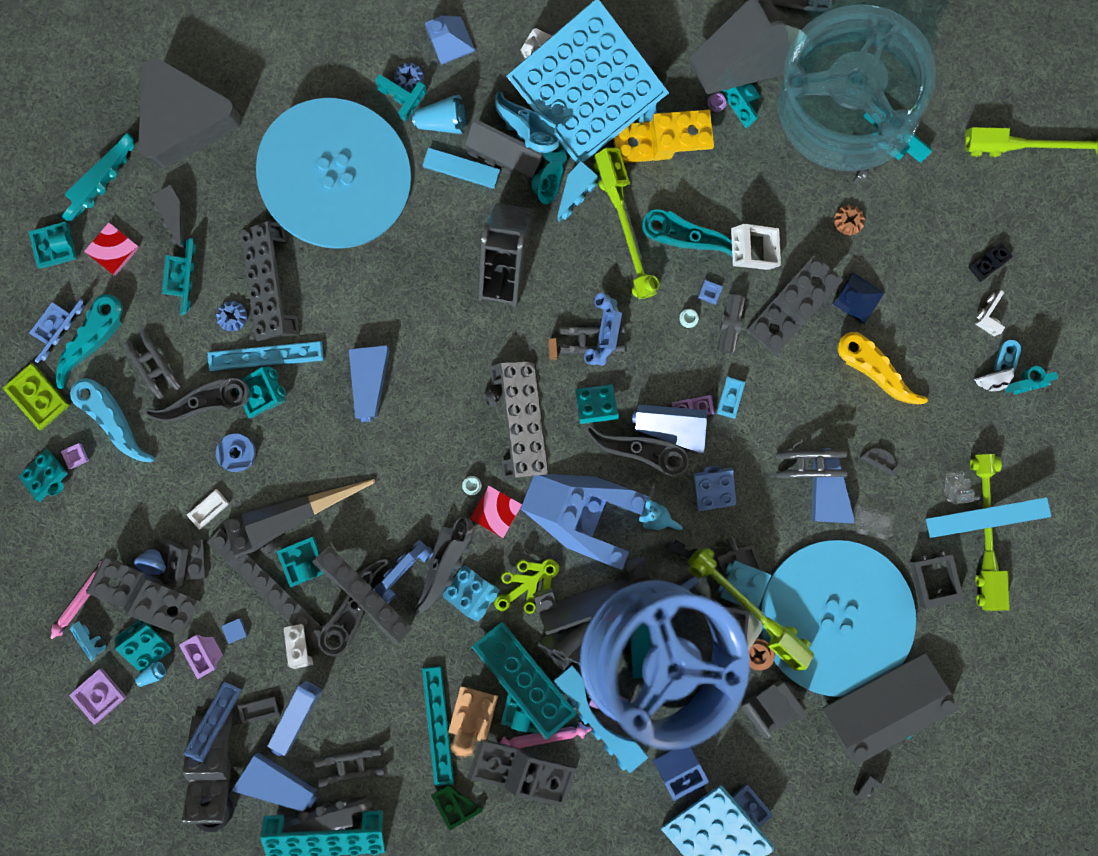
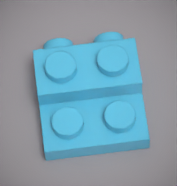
M734 560L733 563H729L725 572V574H728L727 580L753 605L759 608L771 574ZM721 585L719 586L718 592L721 593V598L742 605Z

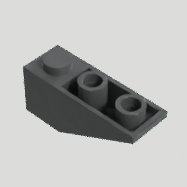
M169 185L151 195L154 201L152 206L157 213L160 212L162 216L160 220L166 229L169 228L171 232L169 237L174 245L185 248V205L177 190L172 185Z

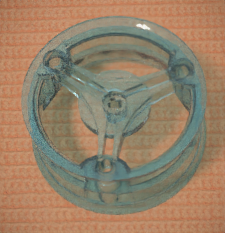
M873 5L843 6L816 17L796 36L785 60L784 81L779 94L778 111L782 128L788 140L804 157L820 166L833 170H866L891 160L913 138L919 126L922 113L925 111L933 95L936 83V64L932 49L925 36L912 22L902 15L883 7ZM841 43L865 44L860 51L840 56L832 64L830 70L806 74L800 66L810 55L828 46ZM871 46L877 47L874 55L868 53ZM882 50L895 57L906 68L914 82L917 95L915 103L910 110L894 111L884 95L888 84V74L883 62L879 60ZM830 95L839 105L845 108L863 109L878 124V130L876 133L867 135H848L833 131L817 122L803 106L805 96ZM875 103L878 105V107L881 109V111L885 114V117H884L883 114L880 112V110L876 107Z

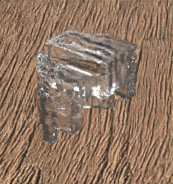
M964 471L946 473L944 495L948 502L961 504L980 500V496H974L975 492L971 489L970 478H964Z

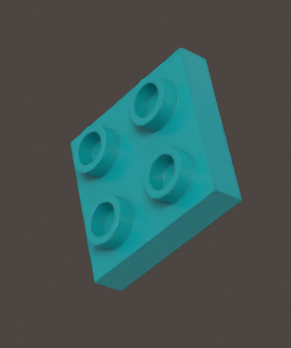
M67 222L29 231L37 268L43 269L77 259Z
M1033 366L1022 372V381L1009 384L1005 391L1006 393L1013 391V394L1016 395L1052 385L1051 381L1057 380L1058 376L1056 372L1046 374L1042 367ZM1031 372L1035 374V378L1030 377Z
M613 384L575 389L580 424L618 419Z
M45 449L18 477L33 498L41 502L47 495H57L63 490L64 484L61 480L67 475V472L55 456Z
M314 537L276 551L290 588L323 575L312 563L320 554Z
M508 693L501 724L510 726L518 731H529L539 734V730Z

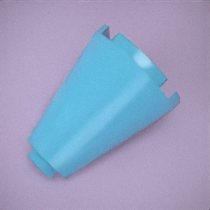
M453 95L415 110V114L412 115L413 124L418 129L456 134L465 133V130H462V128L466 126V113L464 104L460 105L459 100H462L461 96Z

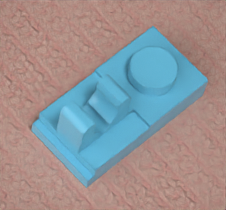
M78 621L71 626V632L90 661H93L96 655L106 649V645L94 647L95 643L101 638L96 636L90 640L88 636L90 632L85 624L81 625Z

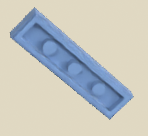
M223 682L186 747L184 755L203 762L242 689Z

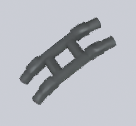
M620 326L619 333H626V326ZM558 327V334L579 335V346H559L558 352L582 354L588 349L596 350L597 346H587L586 335L598 334L599 338L600 327ZM616 345V350H613L611 353L626 352L627 345Z
M142 331L140 335L144 345L149 350L148 352L139 356L131 341H126L124 346L151 392L154 393L158 400H161L165 395L155 380H153L154 378L163 373L175 390L179 389L181 384L165 363L148 332ZM154 358L159 367L148 372L143 363Z
M830 449L777 452V459H797V470L777 471L776 476L777 478L847 477V469H825L824 458H846L847 451ZM805 458H817V470H805Z
M383 747L366 748L315 759V768L337 763L338 774L317 779L318 787L365 777L386 775V767L365 769L364 758L383 755ZM356 759L358 771L346 773L344 761Z

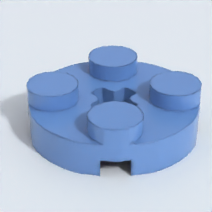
M241 434L225 436L216 448L218 463L230 472L246 470L253 465L256 457V449L250 438ZM234 448H237L241 452V454L238 455V458H235V456L231 455V452H234L235 450Z

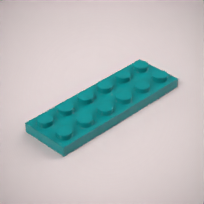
M503 622L472 645L473 650L546 740L577 714Z

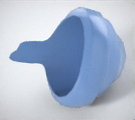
M147 549L134 561V564L140 571L150 575H161L166 569L160 552L154 549Z

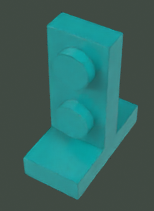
M380 74L375 79L378 86L377 89L385 95L389 93L397 103L403 105L398 113L400 118L406 122L427 93L426 86L421 82L417 83L410 94Z

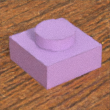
M81 443L61 451L68 469H73L89 461Z

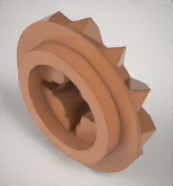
M847 205L841 207L835 214V226L845 235H854L864 227L865 217L863 216V211L859 210L857 206ZM846 215L849 217L856 216L853 220L854 224L851 222L844 224L847 220Z
M756 639L748 651L749 667L752 669L765 670L774 662L775 653L767 646L769 643L766 640ZM756 650H758L759 652L765 650L764 654L762 655L763 659H761L760 657L753 658L757 653Z

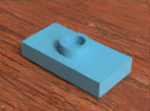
M726 377L716 414L735 419L745 386L744 381Z

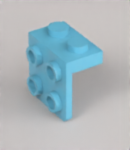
M464 565L454 577L452 585L448 586L444 591L443 597L464 615L478 622L485 615L490 604L497 598L500 589Z

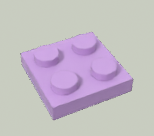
M102 668L98 669L69 695L94 725L99 723L127 698Z

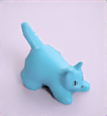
M647 499L645 509L639 518L640 522H644V528L657 531L666 527L675 530L683 529L679 523L671 519L667 508L651 499Z

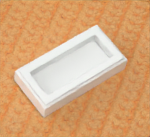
M215 489L187 516L198 529H202L230 503Z

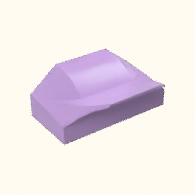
M196 635L179 645L197 679L215 670L218 661L223 656L213 637Z

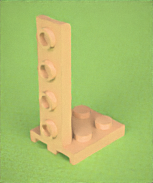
M465 686L460 687L449 728V733L456 734L451 749L455 751L456 755L467 757V754L472 755L476 740H487L498 695Z

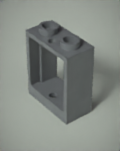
M945 551L933 553L934 557L927 558V555L917 556L915 561L910 562L921 608L927 609L964 601L953 554H946ZM946 561L953 592L928 598L921 566Z

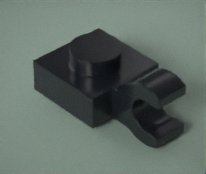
M677 540L674 543L669 541L666 549L688 560L698 550L685 549L686 545Z

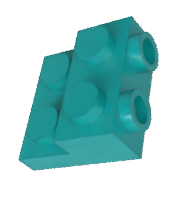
M261 367L242 379L248 384L250 389L249 400L243 406L248 418H254L286 401L284 397L286 391L282 386H279L277 382L278 374L271 367Z

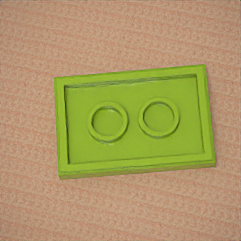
M30 363L3 387L10 398L38 430L41 431L70 406L34 363Z

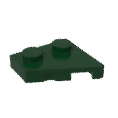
M446 785L431 794L449 831L483 812L480 806L450 785Z

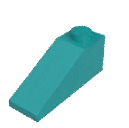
M642 621L629 635L633 679L644 678V661L651 649L650 627Z

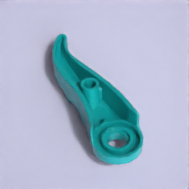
M127 132L104 157L65 193V196L72 201V204L62 215L66 221L75 220L86 208L94 206V199L98 195L105 194L107 184L115 179L120 165H124L127 162V153L134 148V138L130 133Z
M659 209L651 210L643 218V232L652 240L680 248L722 251L733 258L732 240L722 233L692 224L670 210L668 212ZM654 220H658L661 223L662 227L660 230H655L652 227Z
M110 294L100 295L93 301L90 310L86 312V319L83 325L78 328L76 336L66 344V348L58 360L56 385L59 389L66 387L67 378L72 369L108 341L122 324L120 318L123 314V306L117 297ZM109 304L111 307L110 312L103 314L102 307Z

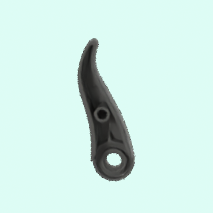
M222 378L193 390L165 409L147 408L144 410V413L155 420L173 422L185 420L211 410L237 409L245 406L248 402L250 389L248 384L242 379ZM234 388L239 390V397L236 399L231 395Z
M586 425V431L592 440L610 453L640 460L673 477L683 474L688 468V454L676 444L646 437L607 436L598 432L592 425ZM671 456H676L679 459V464L675 467L668 464V459Z
M459 517L452 527L443 526L441 528L430 561L422 595L413 607L414 613H423L431 608L440 599L445 588L452 585L453 578L451 576L455 569H459L462 566L460 560L462 554L470 552L468 544L473 537L474 527L469 518Z
M388 559L372 563L361 571L359 576L371 587L378 572L388 566ZM348 594L337 612L323 626L318 637L320 649L329 656H338L347 650L363 618L364 610ZM332 635H338L340 638V642L336 646L329 644V637Z
M362 796L350 800L347 797H342L334 804L324 802L315 810L309 808L305 812L299 813V816L296 818H286L283 833L331 831L353 826V821L357 820V812L372 807V800Z

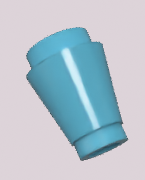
M153 662L135 677V682L139 687L162 680L166 675V669L161 662Z

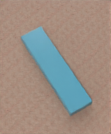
M428 148L423 163L424 168L495 189L500 174V169Z

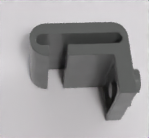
M779 678L771 681L741 704V707L764 739L772 736L771 732L777 727L779 729L783 728L796 717L802 720L808 716L804 711L806 709L804 703L800 698L796 700L793 696L795 691L788 682L784 683Z

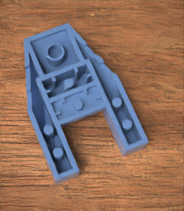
M546 474L533 476L521 510L566 548L622 570L629 552L595 539L592 536L606 502L641 515L645 509L646 501L650 497L594 476Z

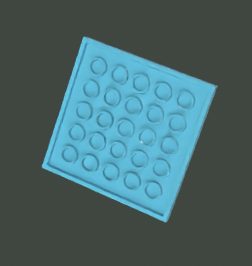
M600 0L592 1L506 75L536 113L556 124L555 133L559 138V142L577 164L580 161L582 163L669 93Z

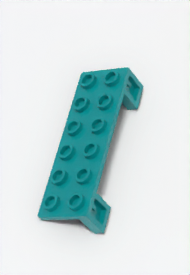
M363 811L362 829L291 833H283L284 815L263 816L260 838L266 856H358L359 854L378 855L379 853H385L382 834L383 811Z

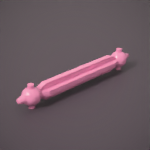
M97 570L93 572L58 619V624L52 625V639L63 635L64 627L71 622L90 596L86 593V590Z
M580 722L576 728L572 726L560 728L547 740L539 732V734L533 733L513 737L510 741L506 737H502L500 743L524 748L571 739L576 735L581 736L582 739L585 738L587 732L591 731V727L585 726Z

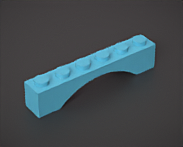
M573 664L569 665L554 678L555 687L561 694L564 692L568 697V703L573 709H578L581 713L579 717L584 724L587 725L589 723L592 726L593 730L591 732L598 740L602 739L605 742L604 748L610 755L615 754L619 759L616 762L623 771L627 769L631 773L648 758L635 739L623 737L612 732L596 718L586 698L582 675Z

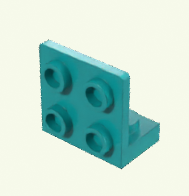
M137 620L115 637V650L140 673L151 663H156L172 651V647L152 629V625L141 620Z

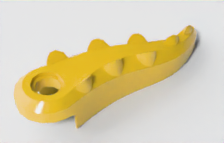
M849 332L840 338L837 344V351L839 356L846 361L845 364L870 377L886 393L899 401L910 404H925L928 402L926 396L913 393L905 385L901 375L897 373L890 363L889 358L864 335L858 332ZM850 342L858 344L857 352L849 350Z

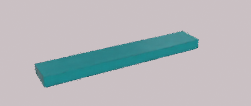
M442 665L422 667L434 786L454 784Z

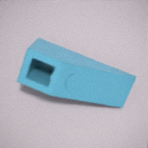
M581 161L568 174L557 216L559 222L562 219L566 220L572 213L571 209L575 205L579 206L585 199L584 195L588 191L592 192L597 186L598 176Z

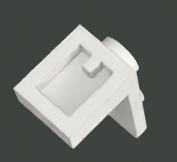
M1002 290L991 293L986 300L988 303L986 308H982L976 316L978 320L975 324L993 336L1001 334L1005 328L998 319L989 317L1004 294Z
M299 624L285 627L284 636L288 667L297 669L313 665L312 657L307 654L304 625Z

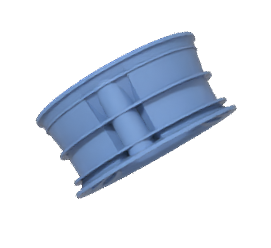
M649 580L637 582L619 590L597 610L584 634L580 653V667L583 683L592 701L603 713L618 721L631 736L655 748L682 749L710 738L732 717L742 700L748 682L749 652L746 639L739 624L722 606L709 599L695 596L689 590L672 582ZM678 607L698 609L706 617L712 637L711 663L702 661L698 649L692 643L683 638L676 637L669 619L676 613ZM643 621L650 627L653 647L648 652L644 661L643 674L645 684L631 704L619 697L616 682L617 663L627 638ZM659 624H661L665 639L662 638ZM702 669L708 670V673L702 674ZM697 684H702L695 696L680 710L662 719L650 720L651 715L666 699L676 700L688 695Z

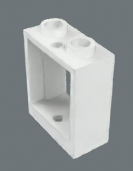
M742 224L731 228L733 266L765 270L781 266L779 228ZM750 235L763 237L764 261L751 260Z

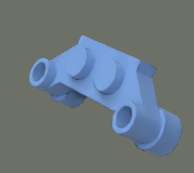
M601 292L596 295L594 300L595 306L603 309L597 349H588L585 352L584 360L587 364L603 366L606 364L609 354L616 350L622 313L618 311L616 299L610 298L609 295Z
M418 540L413 545V550L407 555L403 554L397 560L398 565L394 569L390 568L383 577L385 579L382 581V584L379 583L373 589L387 603L396 595L391 590V587L418 558L425 563L432 557L434 550L430 546L427 547L421 540Z

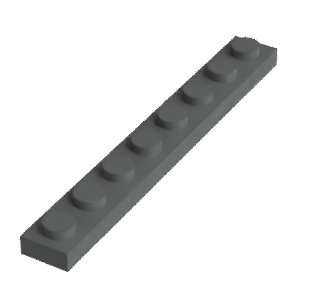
M220 528L209 539L207 544L292 626L304 625L305 638L316 649H319L318 637L323 626L249 554L235 558L228 535Z

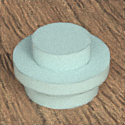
M685 309L681 312L679 320L684 327L692 328L698 323L699 317L695 310Z
M468 476L464 479L462 487L465 493L475 495L480 492L482 484L479 478Z

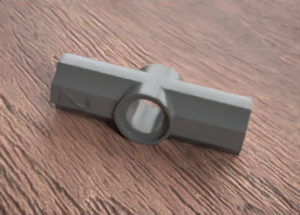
M729 294L725 314H723L721 320V335L717 351L734 354L737 336L741 331L743 322L741 316L745 297Z

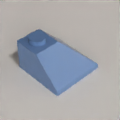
M440 16L425 22L428 36L441 65L475 51L461 17Z

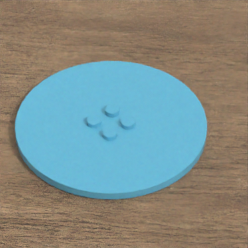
M313 99L286 110L270 125L264 134L256 161L258 189L270 214L285 230L295 237L320 247L350 248L363 245L381 236L400 216L410 191L411 171L409 159L397 133L374 111L344 99Z
M827 540L813 543L797 550L776 568L770 577L761 601L760 611L766 617L771 618L782 626L794 627L798 631L796 636L800 640H808L811 643L809 649L814 652L813 659L808 668L804 670L794 671L776 653L774 657L775 664L795 683L818 694L842 697L900 666L907 658L914 640L916 610L911 590L906 580L895 565L885 556L859 543ZM762 625L763 640L769 643L772 638Z

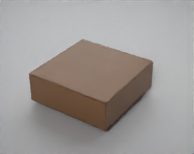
M551 338L548 340L549 357L551 360H557L556 338Z

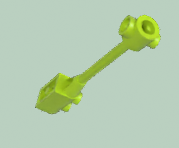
M972 127L965 130V151L971 152L970 156H982L983 152H989V157H1000L1001 153L1025 147L1095 149L1098 155V138L1096 141L1026 140L1010 136V128Z
M605 148L595 155L596 162L593 167L597 173H600L602 179L599 181L600 188L608 193L618 211L637 277L633 280L632 294L638 297L639 300L646 299L657 294L656 290L659 289L660 283L655 276L644 273L625 212L623 187L630 184L620 150L619 148Z
M995 454L975 455V459L970 460V469L975 470V474L982 478L983 509L991 507L990 477L995 475L996 472H1000L1002 467L1001 458L995 456ZM992 527L985 528V551L980 575L975 577L976 586L981 587V594L976 596V603L978 606H982V610H1010L1008 571L999 570L995 551H993Z
M702 548L698 549L688 561L691 565L689 572L697 578L711 575L762 623L772 638L767 645L794 671L807 669L814 657V652L809 649L811 643L806 639L800 640L796 636L798 631L794 627L782 626L771 618L766 617L715 569L717 562L713 559V551L708 548H704V550Z

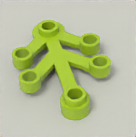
M524 559L517 562L518 570L520 572H526L527 570L538 571L533 576L504 571L501 574V579L505 584L511 582H520L522 584L507 595H497V598L494 600L496 609L499 611L507 610L510 602L528 590L523 608L526 613H533L535 611L533 593H536L537 582L543 579L542 590L548 589L551 585V579L559 572V566L553 559H546L542 563L527 562ZM521 563H526V567L523 569L519 566ZM551 566L553 567V570L551 572H547V567ZM506 574L510 575L509 580L504 579ZM501 601L506 602L505 606H499V603ZM529 604L533 605L531 610H527L526 606Z

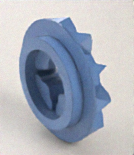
M404 63L394 73L395 84L409 93L413 91L418 82L423 83L424 81L422 70L413 63ZM411 71V75L414 78H410L409 81L406 82V78L403 76H407L408 73H410Z
M235 301L225 302L219 307L216 314L217 323L227 331H237L247 321L246 309ZM234 311V316L238 320L236 321L235 319H230L228 321L229 317L225 312L233 313Z

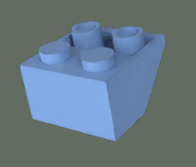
M691 747L673 749L653 760L673 801L709 782Z

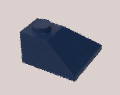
M852 272L832 304L865 324L885 292Z

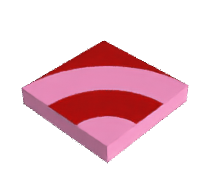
M108 223L84 252L116 276L139 249V246L112 224Z
M488 486L470 520L504 538L522 504Z

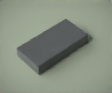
M277 695L238 705L242 725L281 714Z

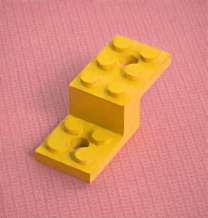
M710 110L653 114L650 122L631 123L613 138L614 148H619L623 163L672 159L675 152L713 149L714 141ZM689 127H694V128H696V129H697V134H696V135H691V134H689L688 128H689ZM630 138L638 140L636 147H631L628 144Z

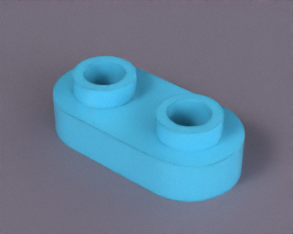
M1008 340L1000 345L994 364V371L1000 370L1001 365H1004L1006 368L1013 366L1015 372L1021 353V346L1017 341ZM1007 347L1011 349L1010 354L1006 351Z

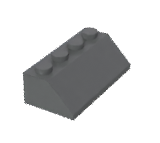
M474 118L465 144L468 154L474 158L479 156L485 159L484 161L490 166L497 165L501 167V170L506 174L511 175L513 173L517 175L518 179L525 183H532L534 176L543 165V153L536 152L530 147L526 148L525 143Z

